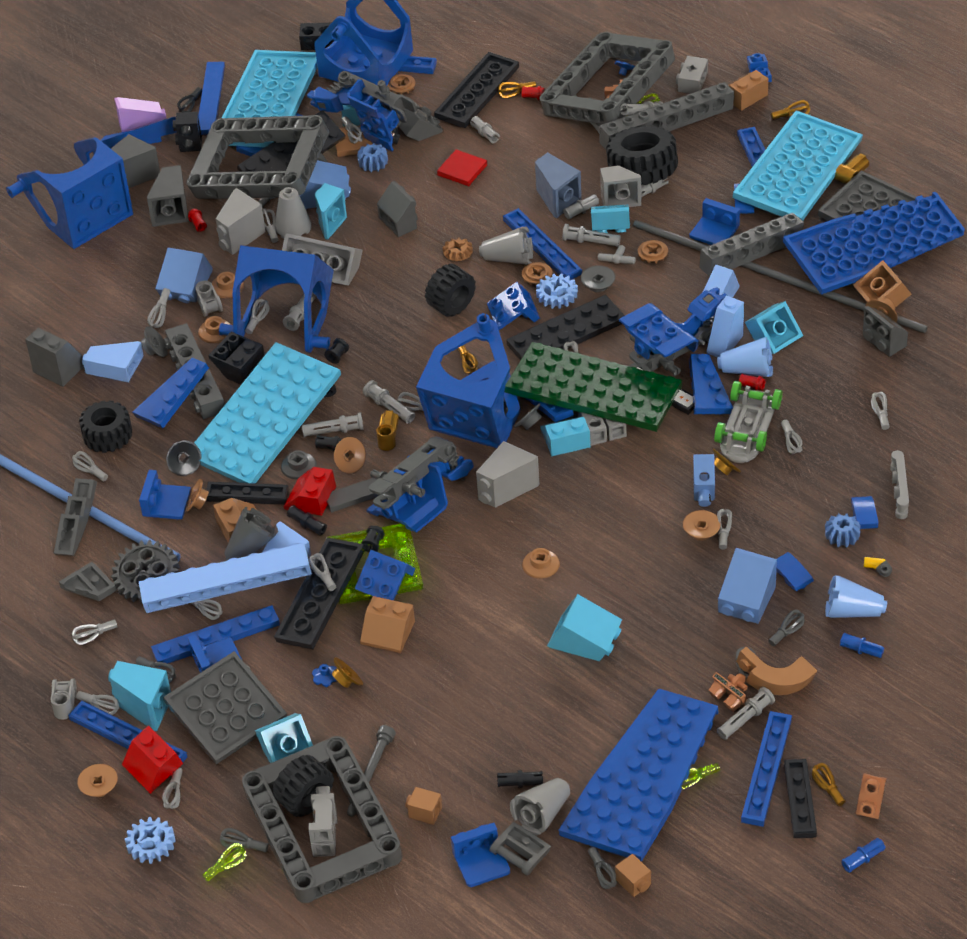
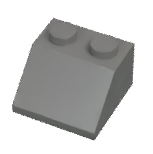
M621 166L600 168L603 206L629 204V207L641 206V176Z

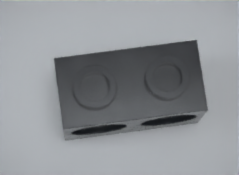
M332 22L300 23L299 40L301 50H315V41ZM332 39L325 48L329 47L334 40Z
M198 112L176 113V120H173V131H177L175 142L176 145H179L180 152L201 151L202 133Z

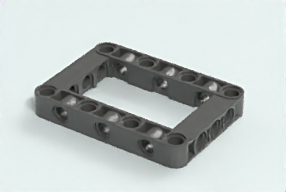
M610 32L599 33L541 94L540 102L544 115L598 124H606L625 117L626 115L621 114V112L625 111H620V106L624 103L636 104L675 61L672 42ZM610 57L640 61L633 68L632 73L627 78H624L614 89L613 94L604 101L576 96Z
M319 115L218 119L212 123L186 183L197 199L229 198L236 188L251 198L279 197L280 191L287 187L296 189L300 196L306 190L324 143L329 135V130ZM276 141L279 143L298 141L286 171L218 172L220 163L225 158L227 147L233 144V142L264 143Z
M331 737L263 767L249 771L243 776L242 783L246 798L298 901L302 903L312 902L361 879L396 866L402 860L400 841L347 741L343 737ZM302 755L314 756L328 770L336 771L350 804L353 802L358 820L367 837L372 839V842L311 868L273 796L274 782L279 773L288 763Z

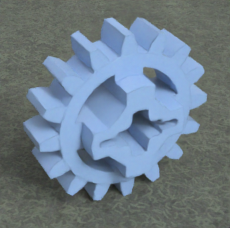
M553 274L551 278L545 276V280L540 279V284L536 285V297L539 298V303L544 302L545 307L551 305L552 309L555 306L561 309L562 305L568 307V302L574 303V298H577L578 286L575 284V280H570V276L565 278L563 274L559 276Z
M148 817L147 822L140 819L139 825L132 824L133 831L127 830L128 837L125 838L128 854H132L134 860L139 857L140 863L148 859L149 863L152 864L155 858L161 861L162 855L168 857V850L174 849L173 843L176 840L172 826L169 827L167 821L161 823L159 817L155 821Z

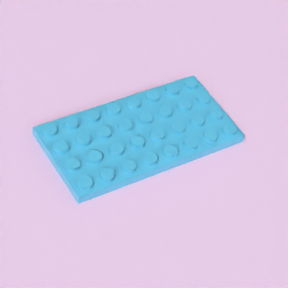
M255 50L222 118L295 116L318 68L316 52ZM274 141L264 143L233 142L229 146L266 147Z
M796 110L734 190L732 198L781 217L794 213L803 221L834 179L837 167L840 164H845L862 141L863 135Z
M275 342L194 442L201 452L200 465L239 483H256L341 376L340 369Z

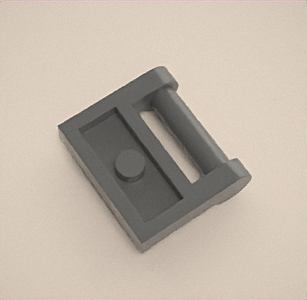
M513 822L493 842L489 851L495 855L499 854L522 869L521 872L529 876L534 867L549 853L551 846ZM506 844L507 846H509L510 848H512L513 850L527 858L528 861L526 862L525 860H523L522 858H520L519 856L505 848L503 845Z

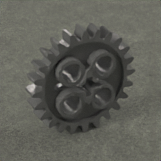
M141 540L139 546L132 543L131 550L125 547V555L122 553L118 554L120 560H114L116 567H112L113 575L111 577L120 595L123 594L126 600L131 597L132 602L139 598L142 604L139 581H144L150 577L165 576L171 572L178 573L180 565L176 554L173 553L171 548L168 549L166 544L161 546L159 541L152 545L151 540H148L147 545H144Z

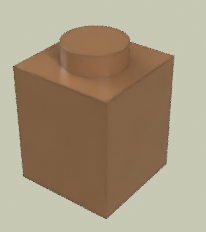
M415 787L412 795H408L405 804L406 808H408L409 818L434 825L442 809L441 794Z
M631 854L615 866L616 881L633 897L640 892H645L650 887L651 870L635 855Z

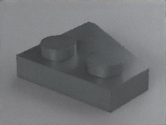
M93 561L59 581L61 589L96 601H101L117 591L115 584Z

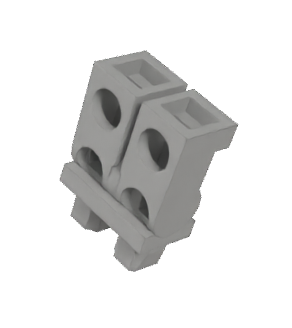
M578 412V417H584L589 427L590 446L607 442V437L609 441L627 437L626 424Z
M329 786L316 787V794H311L314 823H309L313 857L336 856L335 824H338L334 793H331Z

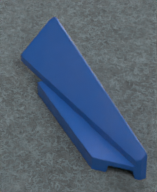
M174 116L135 130L106 135L100 141L110 149L128 134L148 144L162 142L161 136L177 133V131H173V120H176V117Z

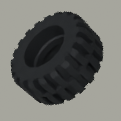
M631 127V129H625L621 133H616L606 145L608 167L621 166L641 176V184L643 185L665 180L667 176L673 174L678 166L676 139L671 132L661 127Z

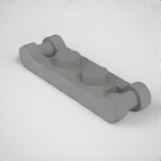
M897 450L891 454L892 462L890 466L892 483H896V486H894V499H897L895 516L898 519H905L908 517L909 506L905 460L903 452Z

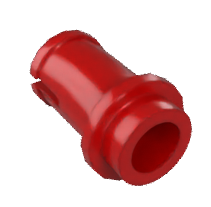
M523 86L522 98H537L540 100V96L545 91V88L541 86Z
M198 209L190 210L188 213L189 221L194 224L198 232L204 231L207 228V224L202 218V212Z
M742 373L739 378L741 386H750V388L758 391L763 390L766 384V380L762 376L755 377Z

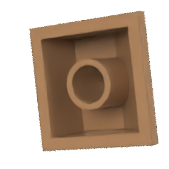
M757 70L728 84L734 91L733 105L741 111L768 95V78Z
M884 260L853 284L867 302L878 300L879 298H887L897 307L912 295Z
M230 498L213 505L216 522L227 542L231 538L241 511L245 507H248L247 510L249 511L251 508L256 509L254 504Z
M373 596L365 613L360 644L401 653L415 623L413 605Z

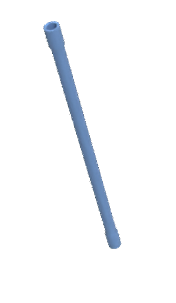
M0 454V466L66 503L68 496H72L71 493ZM94 506L91 507L89 516L138 544L141 540L144 545H147L148 540H151L152 545L156 543L151 538ZM173 550V553L176 554L179 562L181 555Z

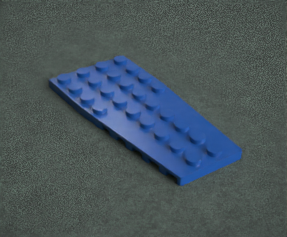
M932 192V196L925 198L922 195L917 196L914 201L910 202L902 200L899 201L898 205L889 207L887 204L881 206V210H865L859 216H856L854 213L832 219L784 236L783 243L822 295L857 282L883 260L892 268L964 235L965 228L937 192Z
M658 689L590 779L561 825L559 835L626 858L633 854L642 862L675 806L682 791L681 786L690 774L689 769L696 762L697 752L705 743V735L713 726L712 721L715 714L718 715L719 713L718 706Z

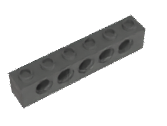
M790 213L703 248L700 252L699 268L710 277L715 265L733 269L785 248L783 237L803 230L804 221L794 213Z
M187 323L165 330L166 338L163 339L167 350H171L169 351L172 362L176 361L177 371L191 358L206 363ZM208 369L189 394L190 400L194 399L193 404L196 413L200 412L203 419L216 416L224 407V399Z

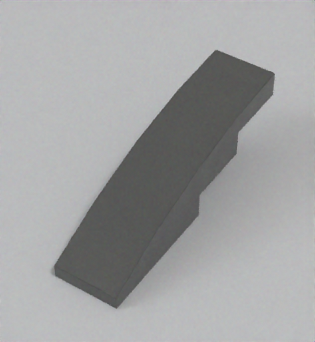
M75 478L73 494L68 496L65 514H61L54 554L75 555L88 522L97 481Z

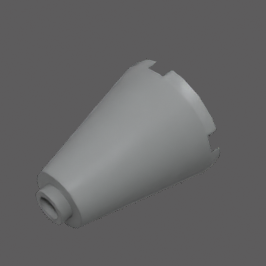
M291 187L280 191L276 211V233L280 234L283 239L285 238V233L302 236L304 233L308 234L312 228L310 217L298 191Z
M520 227L483 241L482 245L479 246L480 256L488 261L526 265L532 263L529 260L533 258L532 238L527 237L529 229L527 227Z
M555 778L517 794L510 802V811L515 821L518 819L522 824L521 827L534 835H540L545 832L569 797V785L565 780Z

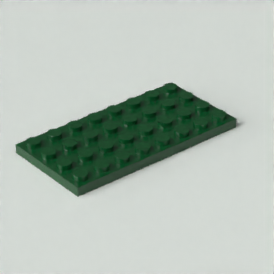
M532 342L507 381L504 392L657 432L682 386V380Z

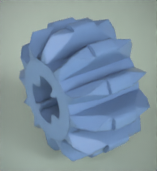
M367 144L366 147L362 146L358 151V164L364 171L370 170L372 172L376 170L379 172V169H384L385 165L388 164L387 150L381 144Z
M839 513L837 517L831 516L825 524L826 539L830 541V545L836 544L838 548L841 545H844L846 548L849 544L855 545L856 540H859L860 524L856 521L855 516L849 517L848 513L845 516Z

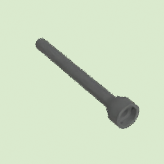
M381 725L376 734L378 742L364 772L368 782H370L385 746L389 745L396 735L395 730L387 725ZM353 802L347 810V815L350 817L356 814Z

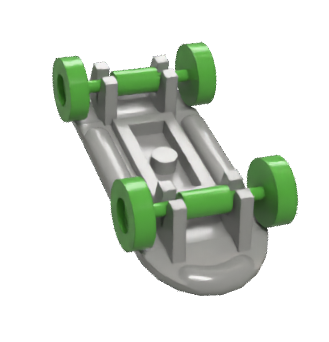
M734 381L730 400L736 402L727 425L718 422L714 441L720 443L721 452L726 459L734 463H745L754 459L759 454V451H764L767 430L775 409L778 410L780 407L782 390L775 389L773 396L770 395V390H765V392L751 390L750 386H746L745 391L741 390V382Z

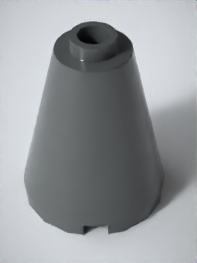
M245 507L241 511L225 549L226 561L231 558H241L256 553L278 533L277 526L272 527L269 524L272 520L262 512L251 508L249 511L247 510L248 507Z

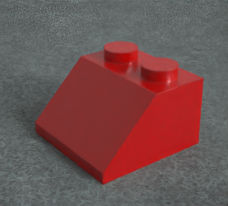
M312 467L301 475L283 506L284 509L289 510L291 506L295 505L305 513L309 512L322 516L328 505L327 500L331 492L336 489L333 470Z
M149 725L131 741L122 766L150 794L183 765L177 753Z

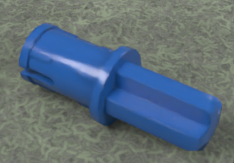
M843 633L840 646L858 651V654L863 652L881 658L884 653L883 646L868 642L865 637L859 638L847 633Z
M876 838L864 847L859 846L856 852L841 860L842 866L850 873L863 863L868 864L872 857L885 850L884 842Z

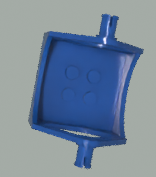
M348 0L346 2L345 17H336L315 41L319 77L339 82V74L342 71H348L378 85V81L383 80L387 86L391 78L396 75L413 52L410 18L397 0H384L400 20L401 27L395 30H382L368 24L357 14L356 7L363 0ZM333 39L334 42L329 47L325 48V46Z
M96 137L74 143L75 152L84 164L82 167L61 174L41 173L39 170L20 173L17 175V182L6 187L7 193L11 198L24 192L46 226L73 249L133 215L123 158ZM96 150L94 156L90 160L89 154ZM41 182L48 190L57 211V224L50 219L34 195L31 184Z
M240 245L232 293L233 325L221 323L219 335L227 336L230 332H234L244 337L245 329L250 322L256 300L274 286L288 283L298 284L302 287L305 295V351L311 353L314 347L329 349L330 337H320L318 335L327 314L334 270L314 254ZM250 276L253 290L252 297L241 320L240 285ZM312 292L321 303V309L313 328L311 318Z
M485 313L479 314L475 324L435 347L416 389L429 430L498 448L503 441H507L520 413V405L516 395L504 392L505 385L511 377L509 373L510 365L498 326L495 321L490 319L488 314H486V318ZM473 339L487 341L495 361L488 363L465 378L458 380L450 376L440 363L443 356ZM504 399L508 407L506 415L504 412Z

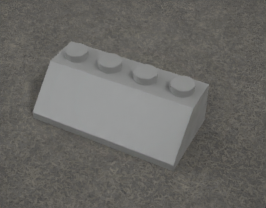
M285 233L282 251L318 256L334 270L332 282L348 286L359 269L363 251L358 248Z

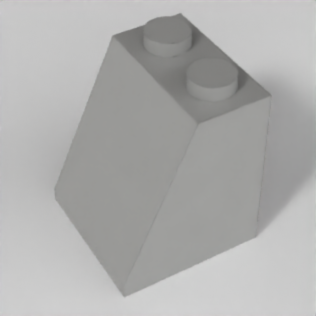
M238 188L234 189L216 217L219 246L232 255L240 250V245L246 246L266 232L262 204Z
M503 441L476 471L478 500L496 508L538 487L540 484L538 456Z

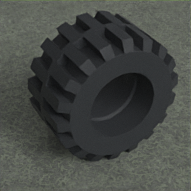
M455 264L443 265L428 281L425 289L426 302L446 317H453L456 314H460L470 304L475 294L476 281L472 275Z
M105 400L100 403L95 402L92 406L86 407V411L81 413L79 424L83 441L89 449H94L95 452H114L115 449L123 448L122 445H126L132 437L129 412L119 402L114 403L111 400L105 402Z
M302 755L288 763L279 773L274 782L273 796L294 816L302 817L305 814L308 815L313 811L311 794H316V787L329 786L331 790L333 787L332 783L334 782L333 774L314 756Z

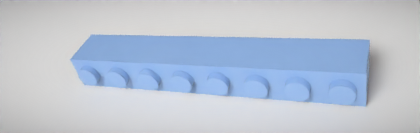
M294 543L280 549L273 548L263 553H252L246 557L231 558L224 562L210 563L199 568H189L178 573L171 572L161 577H150L144 581H139L142 604L146 613L311 575L312 572L305 543Z

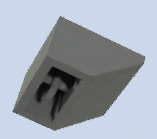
M414 102L417 109L415 112L407 109L403 110L407 121L405 123L401 122L399 127L406 136L421 141L442 133L443 129L439 125L440 121L431 115L432 112L427 107H420Z
M392 181L377 203L378 217L397 237L405 235L417 229L416 201L413 196H410L405 191L403 186H400L396 181Z
M870 306L864 307L863 336L867 341H870L889 357L907 346L908 332L882 311Z

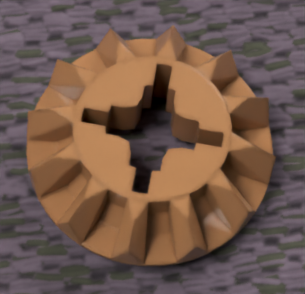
M407 74L395 75L387 85L390 91L396 94H409V91H413L414 86H416L415 79Z
M451 238V241L445 242L443 247L444 256L452 261L465 260L473 253L472 243L468 242L467 239L461 240L458 238L454 240Z
M649 240L643 242L638 247V257H641L642 261H647L648 264L651 262L657 264L658 261H664V258L668 257V247L661 241Z
M541 262L530 263L522 270L524 282H529L530 286L540 284V279L545 280V276L550 278L552 276L550 266Z

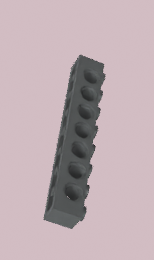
M723 82L600 125L599 143L606 150V145L611 137H614L616 133H621L622 130L631 129V127L656 126L657 128L661 127L672 131L733 109L734 91Z

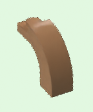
M747 646L740 651L736 660L739 667L749 673L746 680L749 685L757 690L761 687H766L773 695H788L798 692L806 687L817 673V670L802 656L788 667H771L760 660Z

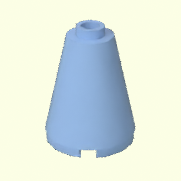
M767 337L722 352L720 357L717 358L718 368L722 369L723 373H744L746 375L772 377L773 366H769L771 365L772 352Z
M833 576L828 590V594H830L829 601H826V617H880L881 613H885L887 601L884 600L883 595L841 576Z

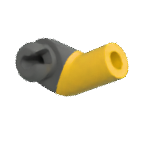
M864 558L865 568H874L883 577H887L892 573V567L885 559Z

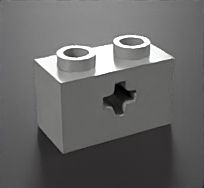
M687 56L685 63L682 62L680 74L678 73L676 76L678 92L691 94L702 89L708 74V59Z

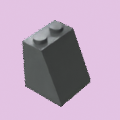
M128 134L111 148L123 158L128 188L158 177L160 168L156 147Z
M181 165L163 167L147 195L152 227L189 222Z
M37 328L25 339L33 373L63 387L84 368L82 364L83 356L68 341L40 328Z

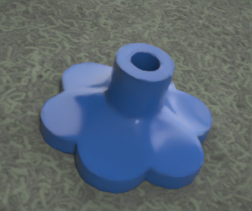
M618 60L614 63L620 67L619 74L626 76L627 70H633L635 67L627 62Z
M327 664L320 665L319 668L312 671L313 682L316 685L322 684L324 687L330 686L332 682L337 681L332 675L336 667L328 666Z

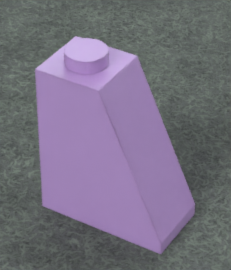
M120 97L114 98L121 132L135 130L167 119L164 108L161 109L159 102Z

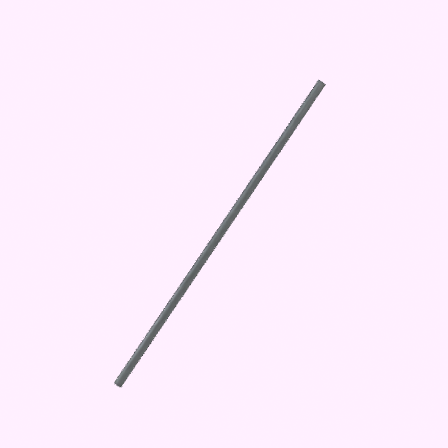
M635 220L633 227L698 251L708 247L707 245ZM753 262L741 265L747 269L821 295L814 284ZM833 291L821 295L864 311L866 303ZM897 315V324L926 333L928 326Z

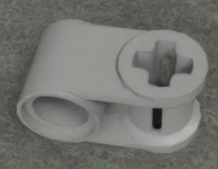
M205 280L196 284L197 300L203 316L206 317L209 313L216 311L222 312L221 300L216 294L212 283Z
M75 678L70 681L52 680L51 703L54 716L58 719H68V715L74 710L77 694Z

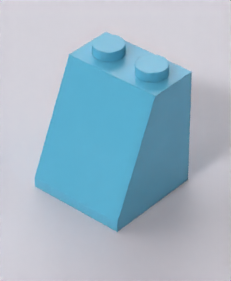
M577 594L562 614L547 646L559 651L600 661L604 655L609 656L614 647L612 641L618 638L622 630L619 628L622 619Z
M117 661L114 669L110 670L108 676L112 686V695L118 700L121 709L144 725H149L154 731H157L168 708L163 701V697L171 692L167 671Z

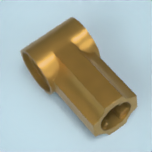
M861 153L856 155L846 165L840 164L837 167L834 178L847 184L861 170L864 171L869 167V160Z
M386 410L385 413L381 414L380 424L376 429L378 447L383 451L392 450L396 446L395 437L399 416L393 411Z

